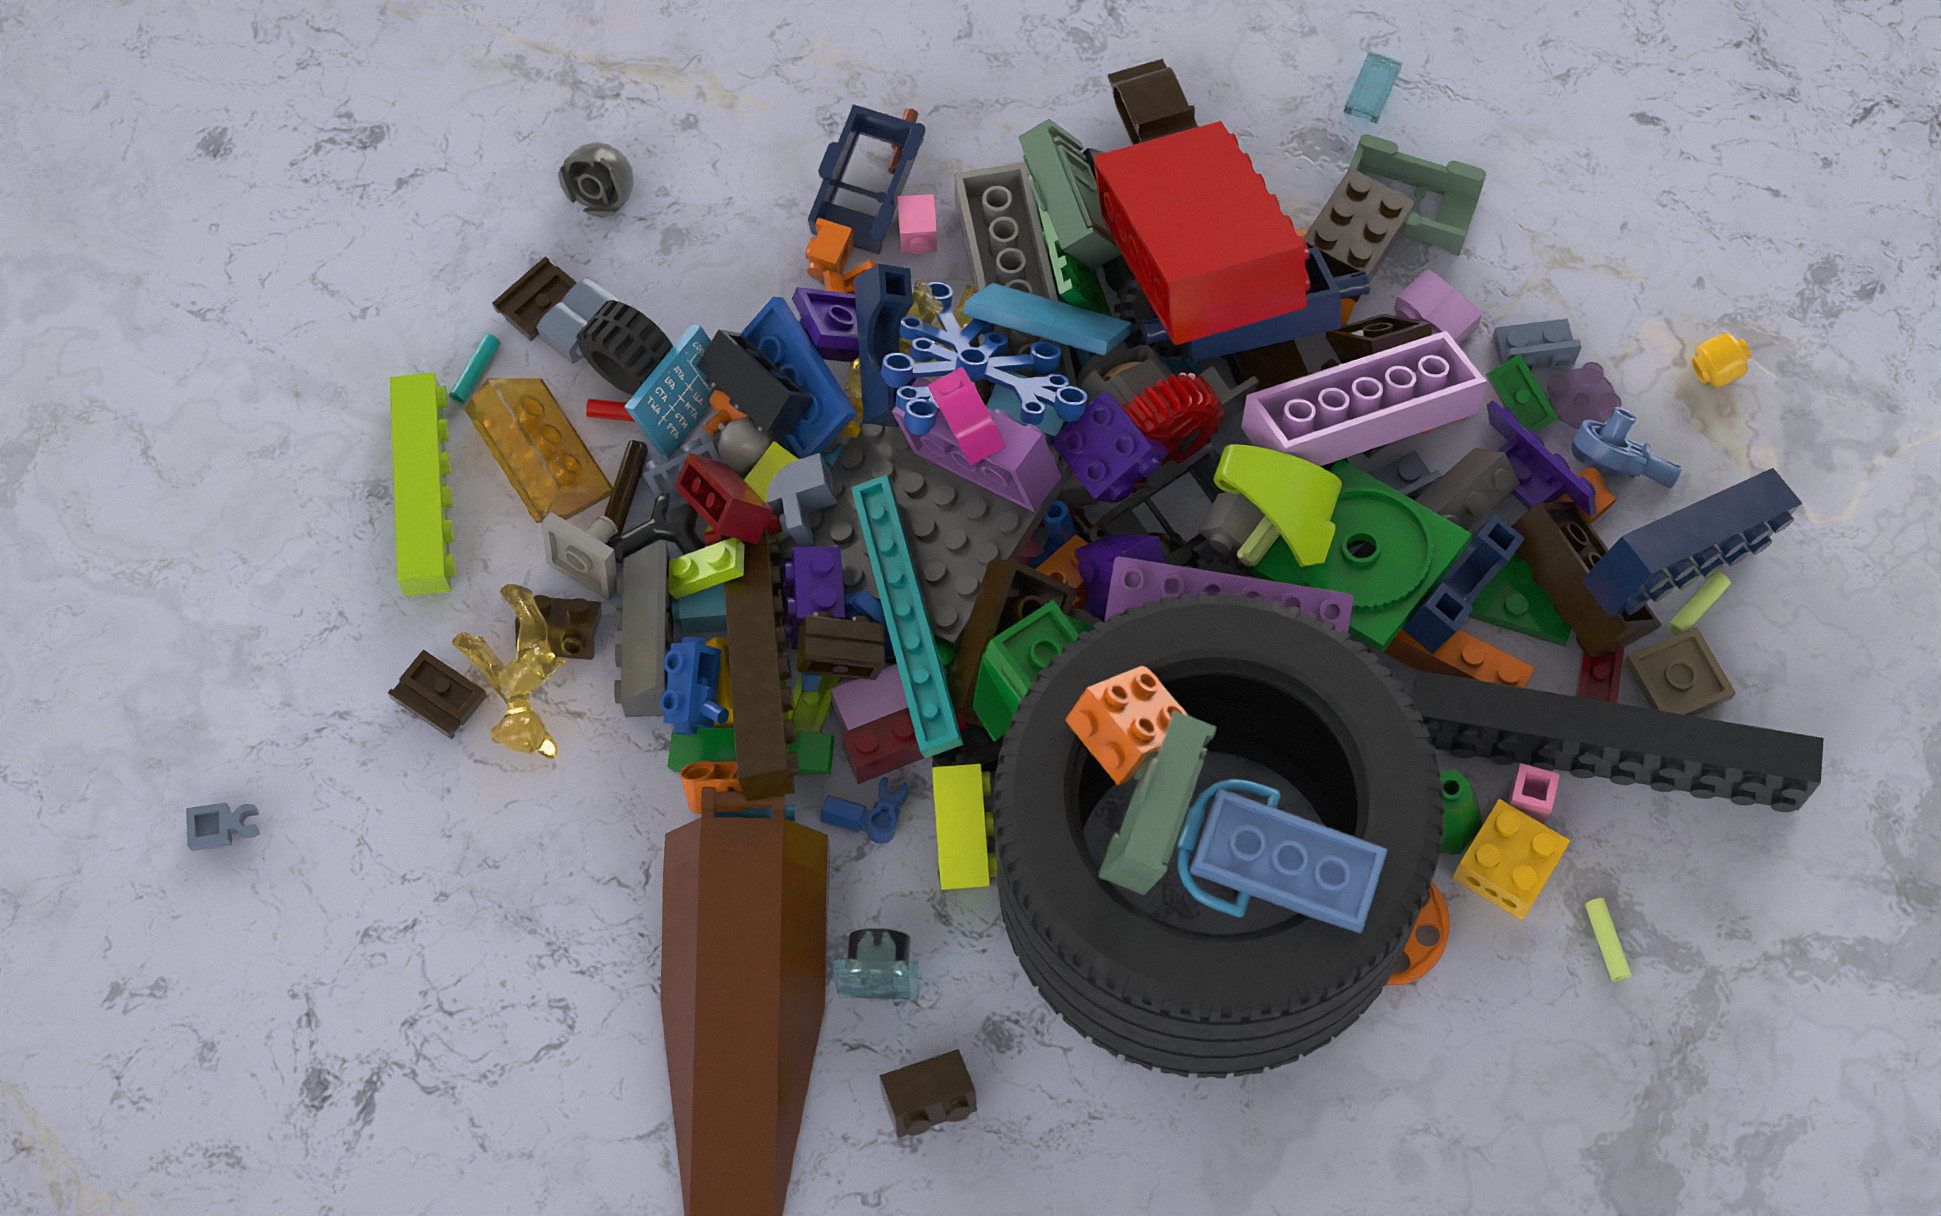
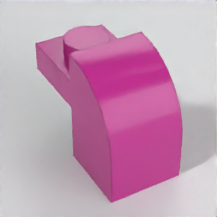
M963 366L927 385L970 466L1006 447L986 406Z

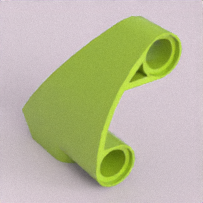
M1231 444L1226 446L1214 475L1215 484L1226 492L1233 494L1242 493L1251 500L1280 532L1300 567L1324 563L1336 528L1335 524L1330 522L1342 488L1340 479L1320 466L1287 453L1249 445Z

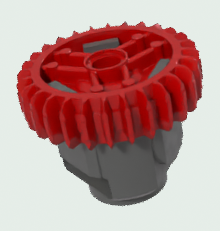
M1119 343L1104 356L1096 353L1083 366L1077 377L1078 388L1087 394L1086 407L1101 393H1111L1145 437L1162 442L1169 451L1161 460L1162 465L1171 460L1179 464L1202 449L1204 444L1211 442L1210 435L1217 433V425L1222 422L1221 416L1224 409L1219 411L1222 407L1218 403V396L1208 382L1194 373H1189L1188 375L1180 373L1176 376L1156 350L1149 345H1139L1131 349L1128 344ZM1142 477L1133 485L1134 490L1132 493H1136L1139 489L1141 490L1147 486L1145 484L1146 477Z

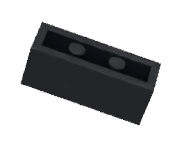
M718 329L696 366L707 376L706 382L711 387L724 392L730 398V405L736 410L749 415L754 420L753 426L768 436H772L773 433L790 436L813 399L742 333Z

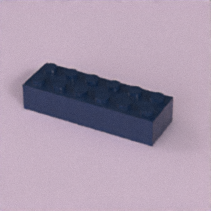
M1771 468L1621 536L1581 581L1610 618L1624 611L1631 615L1641 609L1649 599L1658 602L1669 595L1675 587L1683 590L1693 584L1700 575H1703L1705 579L1712 576L1725 563L1729 567L1734 566L1744 559L1750 551L1753 555L1759 554L1773 542L1770 538L1773 533H1779L1794 521L1792 514L1803 503L1777 471Z

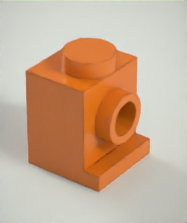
M818 218L815 223L817 238L812 237L810 239L805 256L806 259H809L807 273L817 280L824 281L823 272L829 269L842 275L854 248L852 228Z

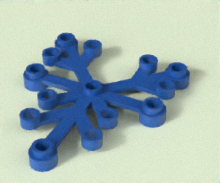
M942 282L927 283L923 288L922 304L925 307V311L937 317L942 329L927 324L915 316L903 317L900 323L899 334L905 339L913 340L910 356L902 353H890L883 358L881 375L888 386L899 388L896 395V406L905 411L904 423L907 425V429L916 435H925L930 432L936 424L937 413L940 411V408L928 387L915 388L906 386L912 378L945 376L962 366L971 382L986 379L1013 390L1021 404L1020 419L1026 424L1037 425L1043 421L1045 412L1043 403L1053 406L1057 416L1064 421H1076L1085 412L1087 394L1080 388L1068 386L1069 380L1064 375L1053 374L1054 370L1059 367L1061 349L1058 345L1048 341H1039L1032 344L1030 355L991 358L992 356H1002L1006 353L1008 338L1002 333L993 332L995 324L973 318L961 330L950 309L953 289ZM980 334H986L984 342L978 348L970 347ZM933 341L953 348L954 352L934 344ZM913 359L916 360V361H918V362H929V361H931L932 359H936V360L941 361V362H931V363H918V364H914ZM1032 368L1034 373L1047 377L1021 379L1003 371ZM945 419V426H946L948 429H950V427H949V425H948V423H947V421H946V419Z

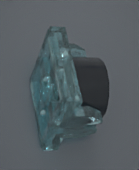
M867 928L851 932L848 937L847 959H834L833 974L837 996L842 998L919 999L918 961H909L910 937L905 933L891 929Z

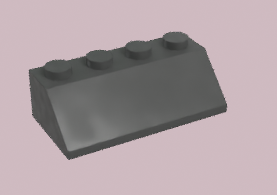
M657 541L624 558L623 573H617L618 596H623V608L616 609L617 632L622 631V644L615 645L616 667L622 668L621 680H615L614 697L615 703L622 705L625 717L664 716V712L660 707V699L662 694L667 691L668 672L664 668V659L671 650V643H674L673 596L668 592L669 561L671 558L666 541Z

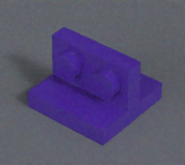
M797 287L792 301L801 316L799 323L822 359L858 363L859 344L855 294Z

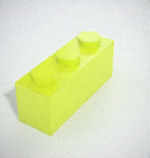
M981 764L932 767L941 890L990 886L989 877H997L995 852L987 853L986 837L994 836L992 812H984L983 796H991L989 771L981 772Z

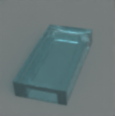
M1369 51L1345 104L1344 113L1377 124L1403 62Z

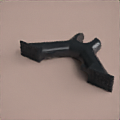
M662 493L655 500L650 520L609 540L606 545L614 549L615 561L624 564V558L659 540L675 543L683 555L705 548V545L694 531L699 513L687 503L684 516L679 522H667L666 513L670 494Z

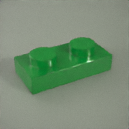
M1521 354L1514 356L1485 374L1504 407H1508L1513 411L1520 425L1527 431L1533 430L1538 432L1559 419Z

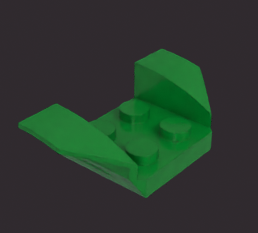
M1054 600L991 639L987 644L986 651L983 653L972 708L994 742L1006 734L1014 713L1017 712L1019 702L1027 693L1032 682H1036L1038 673L1049 665L1056 654L1061 656L1065 645L1076 641L1077 637L1084 631L1087 633L1091 632L1092 625L1063 614Z

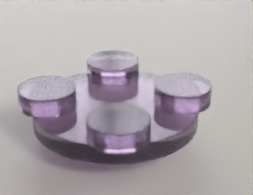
M1588 362L1582 368H1575L1562 374L1553 375L1547 383L1549 403L1559 420L1571 428L1579 429L1584 420H1595L1605 423L1613 414L1614 408H1621L1622 405L1621 399L1615 394L1612 384L1604 377L1602 366L1596 362Z

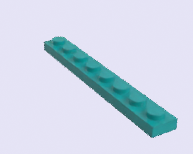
M885 474L851 487L919 750L924 758H928L963 745L894 487L889 476Z

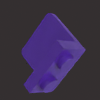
M1108 392L1101 393L1085 408L1084 414L1078 420L1067 424L1053 438L1054 447L1093 498L1109 503H1118L1127 498L1134 490L1133 485L1142 477L1150 476L1156 472L1162 465L1161 460L1169 453L1161 441L1145 437L1117 399Z
M793 547L791 562L784 563V588L781 589V595L784 602H786V618H783V625H785L788 637H790L791 649H797L798 630L805 615L824 611L833 614L834 618L845 619L841 547Z

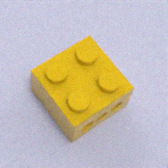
M1499 799L1460 861L1452 879L1523 921L1571 840Z

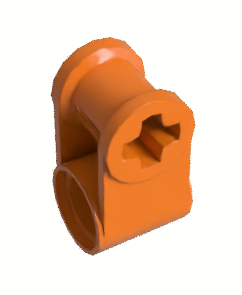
M698 761L687 765L680 772L689 809L695 814H701L702 787H715L716 791H742L737 775V761ZM716 808V812H741L747 808Z

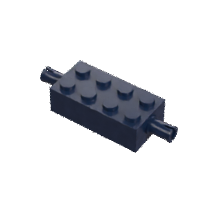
M1318 247L1310 248L1309 259L1305 260V269L1311 285L1310 290L1306 291L1307 308L1185 342L1192 361L1209 360L1214 357L1248 351L1257 347L1340 329L1341 299L1370 293L1369 279L1367 274H1365V270L1333 278ZM1159 318L1142 321V331L1147 345L1170 339Z

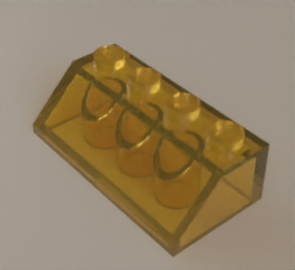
M486 378L464 409L536 523H541L550 512L564 520H568L611 495L612 485L543 379Z

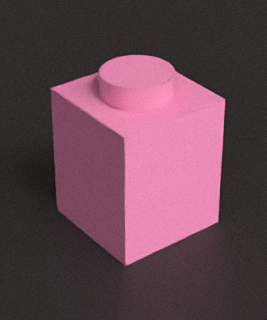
M934 194L897 196L901 253L924 254L928 251H937Z
M1520 763L1511 781L1507 803L1538 822L1545 824L1553 808L1560 774Z

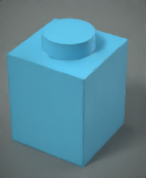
M724 582L679 599L672 598L673 620H680L683 634L727 631Z

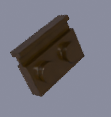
M545 256L493 301L492 305L497 313L502 314L506 321L532 341L539 335L537 325L550 309L562 302L566 294L577 282L558 266L555 267Z
M424 649L399 678L400 682L396 687L388 691V695L393 701L450 739L454 738L457 729L467 722L487 697L483 688Z

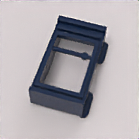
M853 104L838 143L832 142L828 145L818 169L819 176L823 181L807 219L811 233L817 235L815 223L818 218L852 228L854 247L879 255L898 204L897 196H901L920 145L924 141L925 126L921 123L910 122ZM860 135L903 148L887 194L884 192L876 193L842 182ZM839 188L877 199L879 203H883L877 217L833 204Z

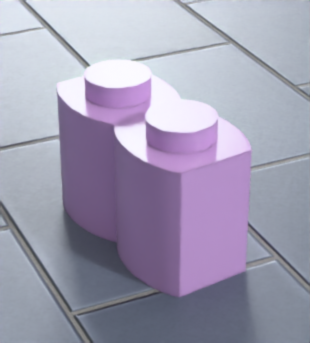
M1428 269L1396 296L1394 306L1396 316L1430 322L1432 335L1447 331L1458 346L1479 328L1482 316L1481 312L1468 299L1454 292L1440 276Z

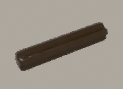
M630 440L627 443L604 514L618 528L617 534L611 539L622 534L648 454L647 444L641 441Z

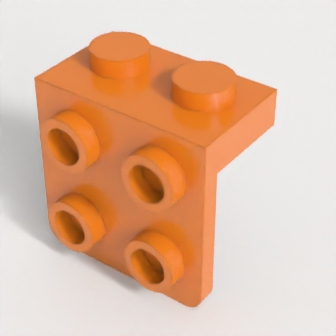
M1140 666L1088 687L1065 721L1117 785H1120L1133 777L1150 753L1160 749L1172 713L1178 711L1182 714H1187L1159 682L1158 678L1148 668Z

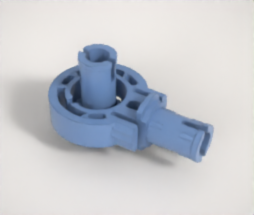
M1615 407L1607 424L1595 420L1583 421L1573 438L1571 447L1574 457L1587 468L1593 467L1600 474L1611 476L1625 474L1632 479L1642 474L1666 485L1668 488L1674 486L1681 473V466L1653 455L1650 444L1644 443V445H1640L1626 436L1637 420L1636 416L1631 412Z

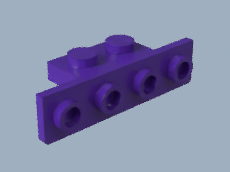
M1494 400L1487 404L1489 424L1509 441L1497 451L1506 454L1520 482L1510 493L1528 510L1537 503L1554 502L1565 493L1590 517L1596 513V491L1593 485L1586 478H1578L1570 471L1568 463L1560 454L1555 453L1553 455L1547 450L1536 432L1524 429L1512 410L1508 407L1503 409Z

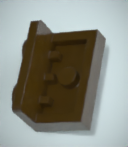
M525 595L515 620L517 653L592 660L595 655L594 636L602 615L601 602L587 601L582 598L562 599L550 598L545 595Z

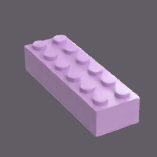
M1443 331L1248 394L1246 396L1241 428L1256 447L1287 453L1317 466H1322L1477 414L1487 380L1447 331Z

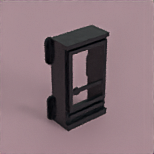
M1209 443L1179 464L1173 460L1168 461L1156 472L1145 478L1147 486L1112 508L1097 522L1106 536L1110 534L1150 536L1132 511L1145 502L1170 536V542L1178 547L1168 556L1164 555L1166 564L1182 566L1191 559V551L1208 539L1199 533L1183 544L1180 534L1174 532L1150 498L1190 472L1213 504L1218 494L1226 492L1220 489L1214 482V475L1221 457L1211 443Z

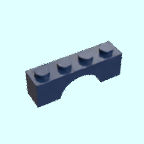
M876 264L854 278L864 424L898 427L899 424L892 411L896 407V395L899 388L888 386L881 375L883 358L890 353H899L901 319L906 316L913 305L910 268ZM912 378L906 386H912L917 378Z
M1494 513L1472 535L1469 546L1402 629L1433 654L1457 632L1474 609L1471 606L1474 600L1510 560L1525 538Z

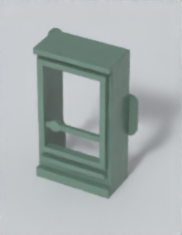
M1051 119L1045 120L1018 136L1033 174L1028 179L1041 210L1048 212L1062 250L1086 264L1091 272L1121 255L1120 250L1100 217L1097 183L1089 164L1084 161L1086 156L1080 152L1084 149L1081 141Z
M1369 134L1362 135L1352 159L1351 168L1364 175L1366 172L1419 188L1415 191L1416 203L1401 235L1451 250L1450 254L1459 256L1481 194L1486 172L1481 168L1454 160L1448 162L1446 167L1398 152L1399 147L1395 142ZM1425 190L1443 195L1435 221L1423 218L1416 213L1421 199L1426 195Z
M1178 711L1172 713L1160 749L1150 753L1134 774V779H1137L1138 782L1119 834L1114 833L1098 875L1099 878L1145 895L1166 873L1167 864L1169 863L1204 762L1202 759L1208 750L1204 747L1213 738L1216 727Z

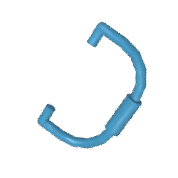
M1230 779L1213 784L1201 793L1195 805L1188 809L1176 849L1179 851L1178 870L1183 885L1196 900L1213 909L1242 917L1245 914L1250 894L1240 891L1236 904L1215 898L1201 890L1193 880L1191 873H1189V858L1194 853L1206 814L1204 809L1208 802L1216 796L1219 788L1225 791L1249 792L1267 798L1266 805L1277 809L1280 799L1278 790L1251 781Z

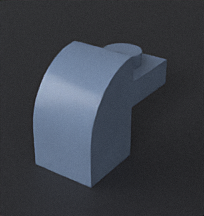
M820 453L793 461L783 467L774 476L767 491V503L774 514L778 513L780 515V523L784 534L787 537L792 536L799 547L815 544L809 513L838 504L832 473Z

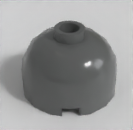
M600 142L581 145L565 159L558 174L560 186L566 197L572 203L577 200L581 205L587 206L583 212L597 217L614 215L626 203L634 185L633 170L627 158L618 149Z

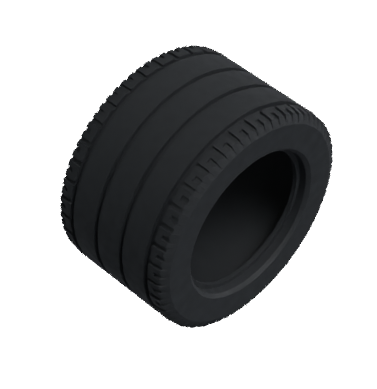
M1198 592V595L1190 597L1189 593L1181 594L1176 599H1171V596L1161 597L1158 603L1154 604L1153 600L1143 603L1142 607L1136 608L1132 606L1126 608L1121 616L1116 613L1110 616L1108 621L1104 623L1100 621L1092 625L1090 633L1084 631L1077 637L1076 641L1065 645L1061 656L1056 654L1049 665L1038 673L1036 682L1033 681L1027 693L1019 702L1017 712L1014 713L1003 739V746L1000 751L995 774L994 826L996 872L1002 919L1006 923L1005 929L1016 957H1020L1019 963L1033 987H1039L1038 993L1049 1004L1056 1015L1059 1013L1063 1014V1020L1070 1027H1073L1083 1038L1091 1037L1092 1043L1096 1046L1102 1047L1115 1057L1118 1054L1125 1056V1061L1139 1064L1152 1071V1067L1161 1068V1073L1178 1074L1187 1078L1189 1074H1197V1078H1226L1227 1074L1231 1073L1234 1074V1077L1245 1074L1262 1073L1264 1068L1268 1066L1272 1070L1298 1061L1300 1054L1305 1057L1329 1044L1332 1036L1334 1038L1338 1037L1355 1023L1360 1017L1359 1014L1362 1015L1381 994L1383 986L1387 984L1400 961V957L1434 877L1439 861L1445 823L1443 817V781L1439 780L1441 774L1439 764L1437 763L1434 745H1429L1431 741L1430 734L1423 724L1420 711H1414V702L1409 695L1405 694L1401 682L1392 679V672L1386 666L1383 667L1379 663V658L1374 653L1369 655L1365 652L1366 647L1359 641L1355 643L1351 640L1350 634L1342 630L1339 632L1335 630L1334 624L1325 621V623L1319 621L1318 616L1311 612L1308 615L1300 613L1301 608L1292 605L1290 608L1282 606L1283 602L1275 599L1270 603L1265 602L1264 597L1255 596L1254 599L1245 598L1246 594L1236 593L1235 596H1227V592H1217L1216 596H1209L1208 592ZM1140 666L1148 668L1188 716L1216 727L1213 738L1204 747L1208 749L1207 751L1244 757L1273 770L1300 791L1319 816L1323 826L1388 849L1362 932L1358 933L1302 913H1297L1272 926L1250 932L1235 934L1195 932L1173 926L1147 914L1128 901L1114 888L1110 881L1099 878L1100 868L1091 854L1083 830L1098 802L1116 782L1065 721L1086 689Z

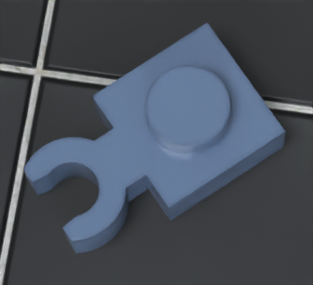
M226 802L186 808L187 846L191 851L232 845V834L237 833L245 838L256 837L260 834L256 824L244 826L243 822L249 816L259 815V810L253 804H244L231 813L230 807Z

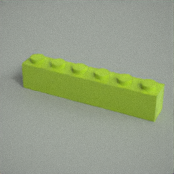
M435 372L390 377L397 581L405 597L451 592V577L457 576V568L454 554H449V543L455 542V530L452 519L448 520L447 509L453 508L452 489L450 485L446 486V475L452 473L451 458L449 452L444 451V441H450L449 423L447 418L443 419L442 409L448 408L449 405L447 389L445 385H439Z

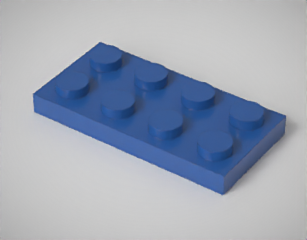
M772 297L741 333L813 398L790 436L785 435L799 458L802 459L821 453L858 413L784 298Z

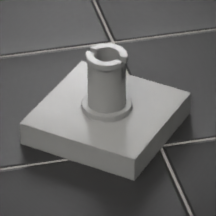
M550 512L541 522L547 563L607 600H610L617 592L615 551L606 544L618 532L615 523L608 517L599 515L591 527L584 532L553 512Z

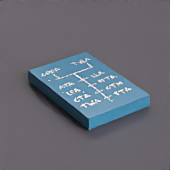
M691 324L624 406L661 456L666 454L667 458H670L711 407L709 399L716 390L706 382L707 376L696 367L711 343L703 328L696 324Z

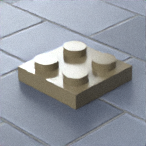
M1698 627L1629 654L1625 660L1649 705L1654 710L1692 716L1731 700L1736 694Z

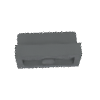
M1213 366L1200 373V376L1208 382L1218 396V403L1222 407L1219 411L1224 409L1221 423L1244 410L1246 396L1255 393L1259 384L1256 376H1253L1230 390Z

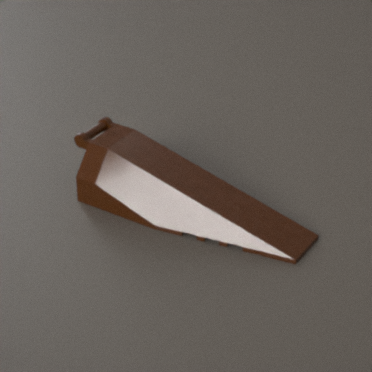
M702 787L701 818L665 833L663 863L661 1012L684 1215L783 1216L787 1188L793 1168L795 1148L802 1124L805 1099L810 1084L814 1055H816L825 1011L830 879L829 839L825 833L785 819L786 795L747 802L743 791H716L715 787ZM716 808H772V818H715Z

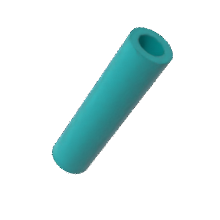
M484 334L449 393L451 399L460 404L466 403L501 344L498 338L491 334Z

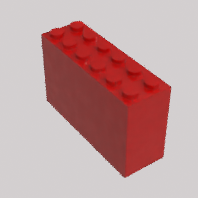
M1222 121L1094 156L1100 217L1174 346L1307 308L1306 291L1310 290L1311 285L1305 269V260L1309 259V249L1304 237H1298L1290 216H1284L1280 210L1276 195H1270L1266 189L1262 174H1256L1248 153H1242L1236 135L1234 133L1230 134Z

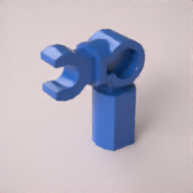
M1055 500L1043 518L1049 537L1043 546L1044 552L1035 557L1029 566L1033 569L1040 566L1073 536L1078 535L1083 539L1081 534L1075 530L1067 505L1061 501Z
M883 777L878 785L879 800L874 803L871 811L866 810L865 805L827 795L821 810L820 822L857 833L863 830L866 831L871 841L878 844L888 843L895 836L896 823L900 814L898 807L907 800L908 783L903 782L901 790L897 794H890L887 792L888 778Z

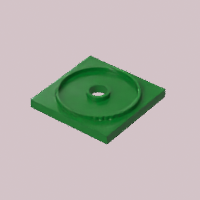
M1340 459L1329 471L1340 479L1342 488L1330 522L1335 524L1336 528L1325 562L1319 565L1300 567L1290 547L1280 534L1260 562L1255 566L1250 565V574L1262 580L1352 594L1354 599L1348 633L1383 653L1469 546L1472 534L1347 461ZM1355 541H1366L1371 543L1376 551L1367 558H1357L1349 553L1347 546Z

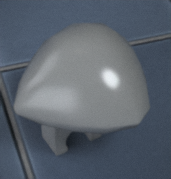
M751 417L738 418L729 423L720 422L718 425V429L722 430L720 440H712L719 453L721 462L728 464L739 476L749 473L774 441V435H765L753 426L754 420Z

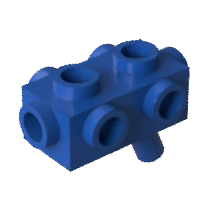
M682 637V643H671V650L664 659V668L668 672L667 691L662 694L660 699V707L664 712L663 723L674 725L673 733L697 735L698 729H714L715 722L724 724L729 718V711L716 704L721 649L707 646L706 639Z

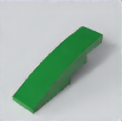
M734 728L698 729L697 735H680L673 733L672 730L667 767L673 772H681L687 765L698 761H736ZM797 731L798 741L791 744V750L796 751L800 764L799 776L831 774L835 736L827 733Z

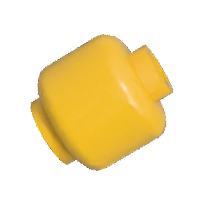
M1724 332L1698 344L1695 356L1691 358L1695 373L1703 384L1709 383L1711 386L1719 388L1745 376L1748 371L1747 360L1751 359L1752 355L1744 339L1737 340L1733 335Z

